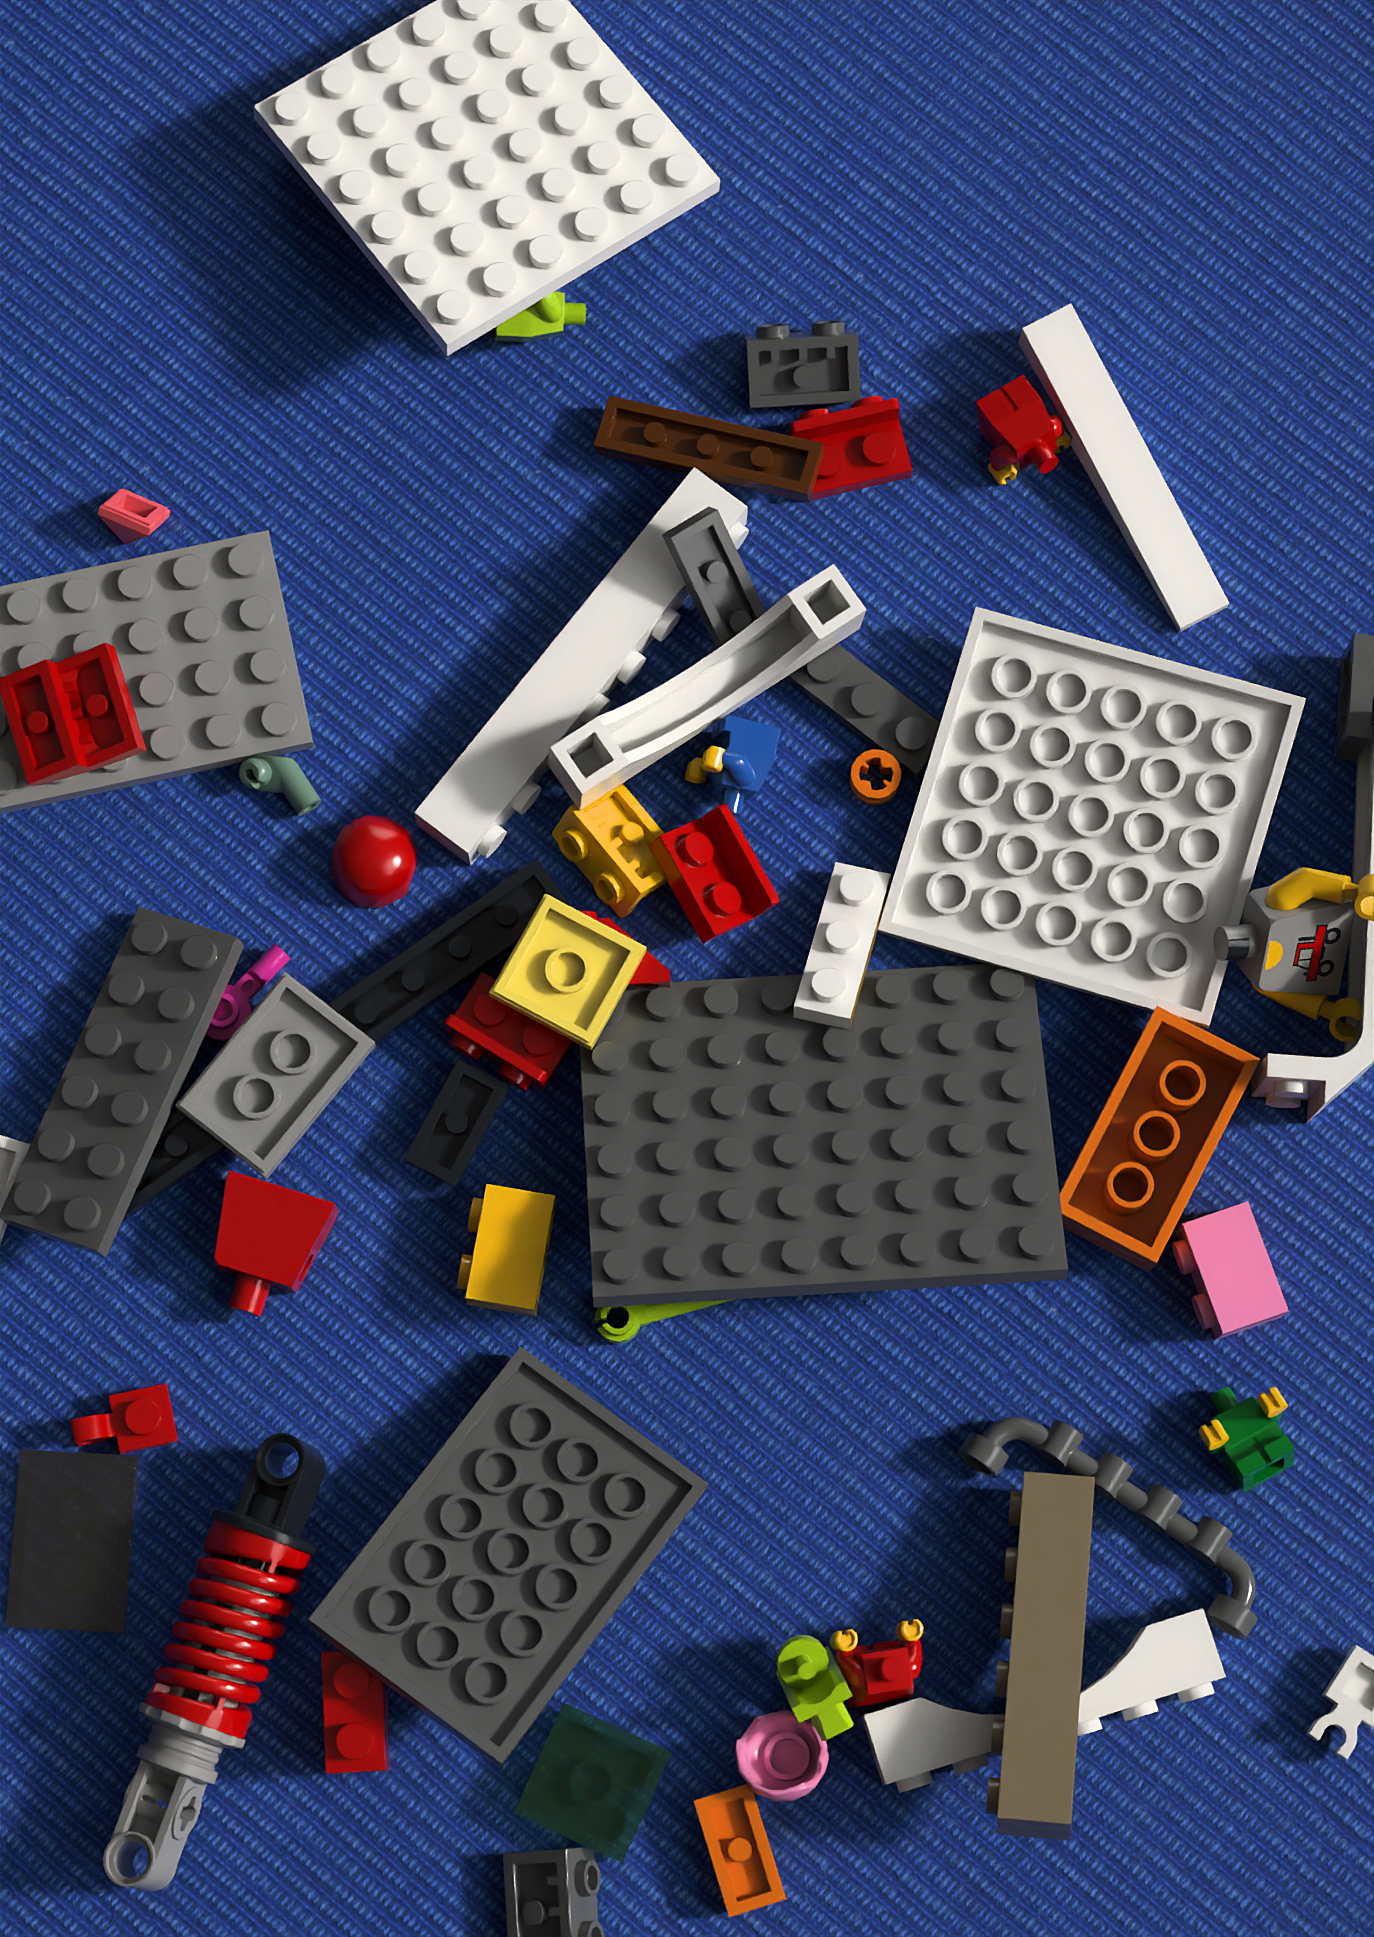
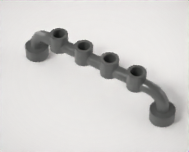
M1006 1417L994 1422L982 1435L969 1432L958 1449L957 1455L978 1472L991 1478H997L1009 1459L1002 1446L1011 1440L1024 1441L1035 1448L1040 1456L1055 1466L1066 1468L1076 1476L1095 1477L1094 1491L1120 1503L1132 1511L1148 1527L1158 1532L1166 1533L1183 1544L1185 1549L1197 1559L1207 1564L1215 1565L1224 1571L1232 1581L1233 1590L1231 1595L1228 1597L1223 1594H1217L1205 1615L1213 1625L1234 1638L1246 1640L1258 1620L1257 1616L1250 1610L1256 1594L1255 1577L1248 1562L1235 1550L1227 1546L1233 1535L1227 1527L1207 1516H1202L1197 1526L1182 1517L1177 1512L1183 1501L1175 1493L1158 1484H1153L1148 1493L1142 1491L1127 1481L1133 1472V1468L1127 1462L1106 1451L1096 1461L1078 1449L1084 1439L1082 1434L1063 1421L1054 1419L1049 1429L1041 1424L1025 1417Z

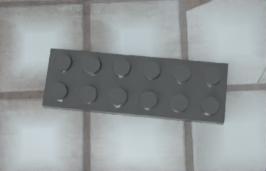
M138 907L0 1211L1 1220L11 1226L105 1258L107 1257L245 946L237 937Z

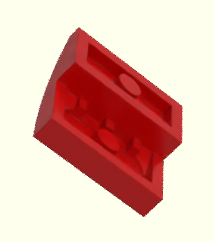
M106 642L57 663L45 659L0 678L1 698L26 780L30 786L79 775L147 751L115 647Z

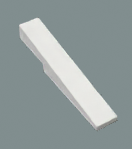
M1072 304L1022 328L1019 340L1021 349L1072 435L1071 446L1177 630L1181 632L1227 608L1229 601Z

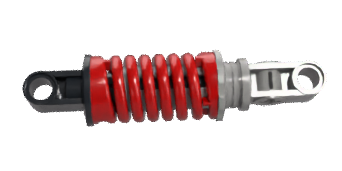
M277 1433L269 1436L261 1443L235 1512L213 1509L210 1517L213 1521L203 1545V1550L208 1556L201 1557L195 1566L197 1573L204 1578L192 1579L187 1587L188 1593L197 1600H185L179 1608L180 1615L190 1622L178 1621L172 1626L171 1636L182 1644L169 1643L162 1652L164 1659L175 1665L176 1668L163 1666L155 1671L151 1692L146 1695L144 1702H141L138 1709L140 1713L153 1722L151 1733L149 1732L148 1742L145 1745L140 1744L136 1756L141 1761L135 1776L126 1790L122 1811L111 1840L106 1847L103 1859L106 1874L114 1883L120 1886L153 1892L164 1888L173 1879L187 1837L199 1816L202 1797L207 1784H215L219 1772L215 1771V1764L218 1763L219 1754H221L223 1748L243 1749L246 1740L244 1738L252 1719L251 1709L245 1704L256 1703L261 1695L258 1686L250 1681L263 1682L269 1674L268 1667L257 1659L272 1660L277 1653L276 1645L264 1637L271 1639L281 1638L284 1634L285 1626L282 1621L273 1616L288 1617L293 1610L292 1602L280 1595V1593L294 1595L300 1591L302 1585L297 1576L302 1577L304 1570L309 1567L312 1557H316L319 1550L318 1547L301 1537L320 1484L324 1479L326 1464L322 1453L317 1448L290 1434ZM298 1452L299 1462L296 1470L290 1476L284 1478L283 1464L292 1453ZM158 1800L166 1803L167 1807L158 1805ZM145 1847L148 1855L147 1866L140 1875L136 1876L133 1869V1861L137 1852Z

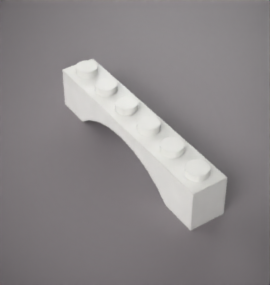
M833 564L786 594L743 631L687 670L641 697L617 709L597 716L552 745L549 749L548 766L580 811L859 630L866 608Z
M1203 1608L1140 1628L1125 1653L1101 1678L1080 1692L1077 1737L1102 1729L1099 1717L1121 1710L1124 1721H1128L1159 1711L1155 1699L1177 1693L1182 1704L1215 1693L1211 1682L1226 1676ZM920 1697L863 1715L861 1718L882 1785L896 1782L898 1791L901 1793L933 1783L930 1771L952 1764L955 1774L958 1775L989 1765L986 1753L991 1752L993 1718L1005 1719V1715H981L950 1709Z

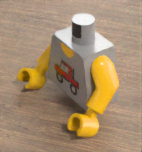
M1301 867L1271 886L1252 890L1246 896L1241 925L1221 926L1215 930L1213 943L1218 959L1221 961L1236 960V964L1251 981L1253 988L1277 1003L1314 1020H1317L1319 1016L1329 1019L1330 1032L1336 1039L1344 1042L1355 1040L1357 1029L1350 1023H1344L1339 1018L1349 1016L1355 1020L1362 1021V1005L1360 1002L1348 997L1339 999L1335 1003L1327 999L1328 995H1338L1355 912L1365 920L1374 921V898H1371L1374 897V874L1362 877L1358 884L1351 883L1350 876Z

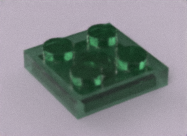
M563 1703L514 1813L623 1863L672 1752Z

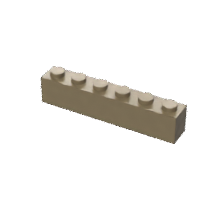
M1024 1471L1023 1491H1011L1009 1526L1020 1527L1018 1547L1007 1546L1004 1582L1015 1583L1014 1604L1002 1603L1000 1639L1011 1640L1010 1660H998L995 1697H1007L1005 1719L993 1718L991 1755L1002 1756L1000 1778L989 1777L986 1814L997 1815V1834L1070 1841L1095 1477Z

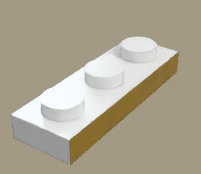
M835 862L795 1000L794 1018L850 1030L877 935V929L888 896L891 874Z

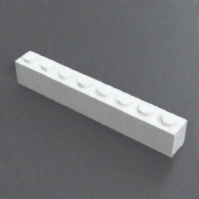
M694 467L414 812L417 826L470 866L480 854L488 858L504 839L507 831L502 827L515 811L521 815L524 814L540 794L542 788L537 783L550 768L548 766L550 747L597 716L605 714L611 704V700L607 696L619 681L625 685L630 683L646 661V657L642 655L644 650L654 638L662 642L678 623L681 615L676 611L690 593L662 534L709 506L718 509L736 549H738L749 532V529L745 527L747 524L748 507Z

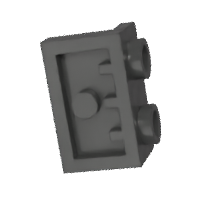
M843 320L811 322V331L789 332V324L786 323L761 324L756 326V334L744 335L750 408L855 402L861 399L858 334L855 329H845Z
M592 1847L503 1853L508 1937H604L603 1928L598 1922L597 1893L600 1889L601 1875L598 1864L594 1861V1850Z

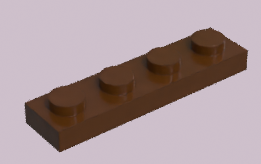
M609 395L593 445L598 455L686 475L695 467L712 481L808 503L810 502L825 453L823 443Z

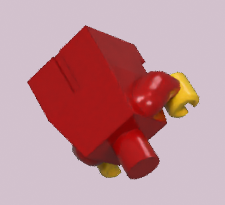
M1024 375L1019 376L976 402L981 433L994 446L990 453L988 470L1000 485L1007 484L1005 481L1007 477L1011 481L1015 479L1017 470L1014 466L1021 470L1033 463L1040 473L1050 472L1058 464V458L1054 453L1061 452L1059 449L1061 445L1066 449L1071 444V438L1064 430L1062 418L1056 414L1048 415L1041 397Z
M918 1619L909 1621V1624L908 1620L897 1624L895 1633L901 1640V1645H899L898 1640L871 1644L869 1645L870 1650H868L867 1645L856 1646L858 1637L853 1629L845 1630L843 1635L842 1631L834 1632L831 1635L830 1644L835 1650L836 1663L853 1695L846 1699L848 1709L913 1698V1680L920 1674L923 1662V1649L920 1640L923 1634V1625Z

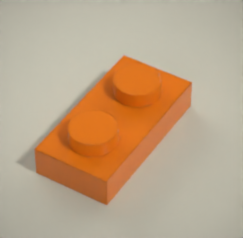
M745 1784L693 1801L728 1916L732 1917L785 1900L786 1896L755 1796L750 1786Z

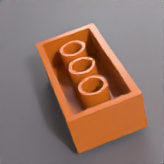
M1156 1006L1059 1192L1063 1228L1149 1272L1158 1262L1260 1058Z

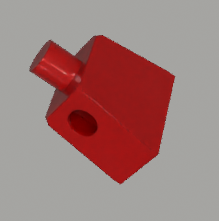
M229 1170L214 1256V1264L219 1270L237 1276L227 1307L251 1316L261 1317L271 1287L296 1294L337 1218L339 1211L335 1203Z

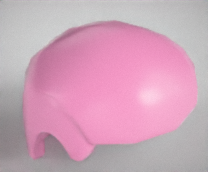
M789 1710L757 1716L741 1739L736 1741L735 1745L739 1774L756 1794L775 1802L794 1801L808 1794L817 1786L826 1771L829 1761L826 1740H821L811 1719L809 1718L799 1724L795 1714Z

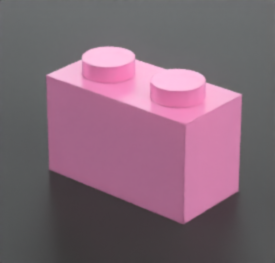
M1248 1201L1183 1223L1177 1229L1176 1235L1178 1240L1172 1242L1175 1260L1183 1275L1191 1273L1199 1294L1192 1297L1196 1317L1203 1330L1212 1329L1215 1340L1279 1319L1289 1311Z

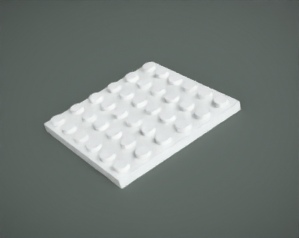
M436 0L254 105V119L446 356L459 350L719 192L720 178L569 0Z
M976 607L877 929L878 932L981 963L1016 970L1021 974L1150 1012H1153L1156 1006H1159L1192 1024L1209 1028L1229 960L1221 961L1218 959L1214 950V933L1217 927L1240 924L1246 896L1250 891L1306 698Z

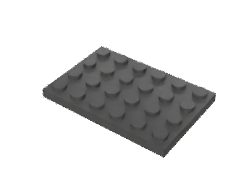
M520 1346L308 1619L307 1626L500 1769L700 1499L709 1483Z

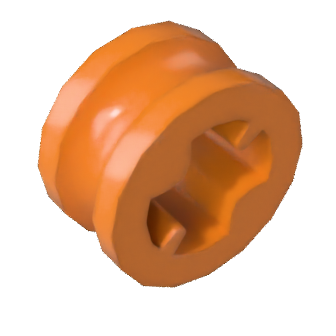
M873 749L863 752L856 758L851 768L849 783L852 792L860 801L866 804L880 805L887 803L895 796L899 789L901 780L900 765L893 755L884 750ZM869 765H879L881 774H890L891 782L884 780L882 789L872 790L870 781L860 780L859 776L860 772L867 775Z

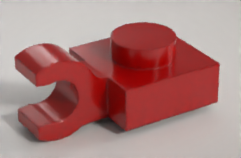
M166 1383L110 1395L109 1400L112 1413L70 1420L74 1441L78 1447L117 1438L120 1454L125 1455L179 1443Z

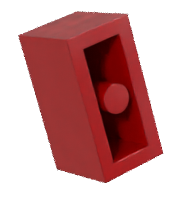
M342 1651L321 1652L326 1774L390 1771L387 1685Z

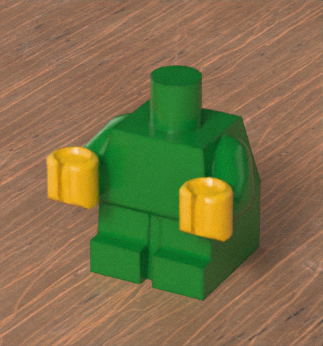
M1230 1387L1217 1391L1211 1396L1210 1400L1219 1414L1210 1421L1212 1425L1207 1427L1204 1424L1198 1431L1208 1453H1221L1225 1466L1242 1493L1249 1491L1293 1466L1294 1447L1277 1424V1421L1282 1417L1288 1405L1276 1387L1269 1388L1270 1393L1267 1395L1264 1392L1259 1394L1257 1400L1251 1396L1240 1403Z

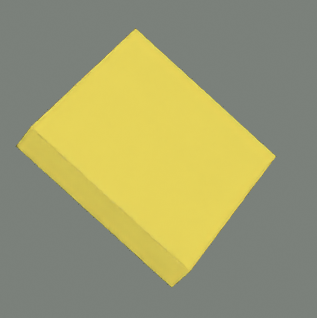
M545 893L489 994L495 1000L592 1050L644 957L647 948Z

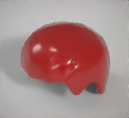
M375 815L355 818L351 824L344 826L337 836L332 848L331 857L332 878L343 897L360 907L383 908L401 899L408 892L417 866V848L408 829L390 817Z

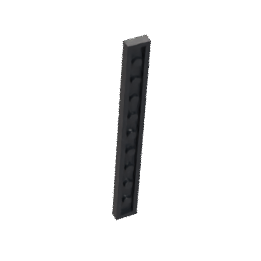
M535 859L327 1005L371 1038L375 1044H378L515 948L545 893L568 906L570 904L539 861ZM178 1109L171 1113L122 1222L227 1148Z

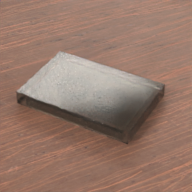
M20 1449L5 1627L126 1634L139 1470L138 1456Z

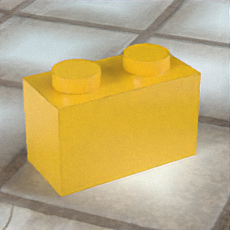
M486 1184L484 1199L473 1198L468 1232L477 1233L473 1255L463 1254L457 1288L467 1290L465 1299L468 1305L536 1317L556 1210L555 1195Z

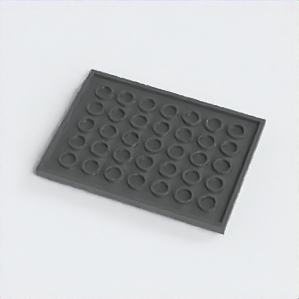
M990 964L866 971L850 1030L794 1018V1004L803 974L670 982V988L659 987V984L627 986L593 1049L589 1050L580 1045L594 1308L1067 1280L1068 1264L1034 977L1021 974L1016 970L1005 967L1000 968Z

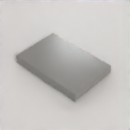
M284 972L175 1107L267 1180L376 1044L371 1038Z

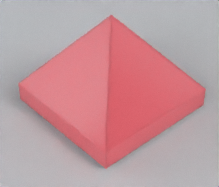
M122 488L99 507L98 515L126 545L149 536L169 518L171 510Z

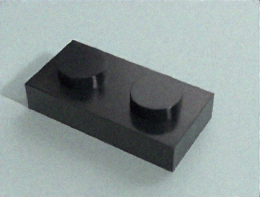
M458 1058L404 1158L405 1163L456 1189L510 1089L509 1084Z

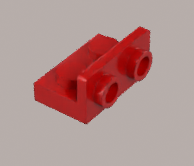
M869 396L855 401L849 409L829 413V410L824 408L814 409L802 413L797 417V421L789 424L788 436L823 443L825 453L810 501L912 476L913 470L899 422L900 406L897 398L883 401L881 396Z
M727 804L716 806L699 819L662 834L647 844L702 944L748 924L779 903L777 893Z
M481 972L454 1015L449 1014L444 1022L446 1033L452 1036L448 1044L473 1061L477 1062L481 1055L498 1064L501 1067L497 1074L516 1088L527 1091L529 1086L532 1085L543 1092L573 1046L574 1041L490 997L489 992L496 980Z

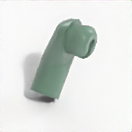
M258 754L243 761L240 765L239 778L245 787L257 791L283 793L298 816L309 813L322 802L297 762L289 757Z

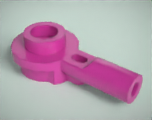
M274 943L234 986H226L206 1031V1036L213 1040L227 1041L252 1013L249 1001L291 959L278 945Z

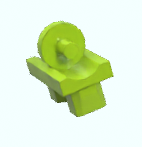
M807 1635L794 1636L785 1641L777 1652L776 1665L778 1672H776V1675L799 1724L810 1718L822 1741L828 1740L851 1728L854 1724L843 1701L853 1695L829 1647H824L819 1640Z

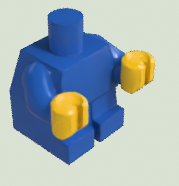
M731 715L724 716L712 727L710 740L715 741L716 746H711L705 750L702 758L696 757L688 763L685 780L699 784L706 782V779L711 781V791L722 794L720 805L727 804L733 816L739 817L743 800H748L759 792L775 761L781 728Z

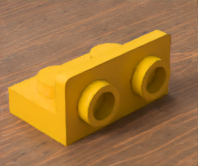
M623 783L580 811L575 803L571 805L552 832L563 855L577 865L594 886L598 897L605 904L610 905L620 918L630 914L642 898L668 882L647 845L665 833Z

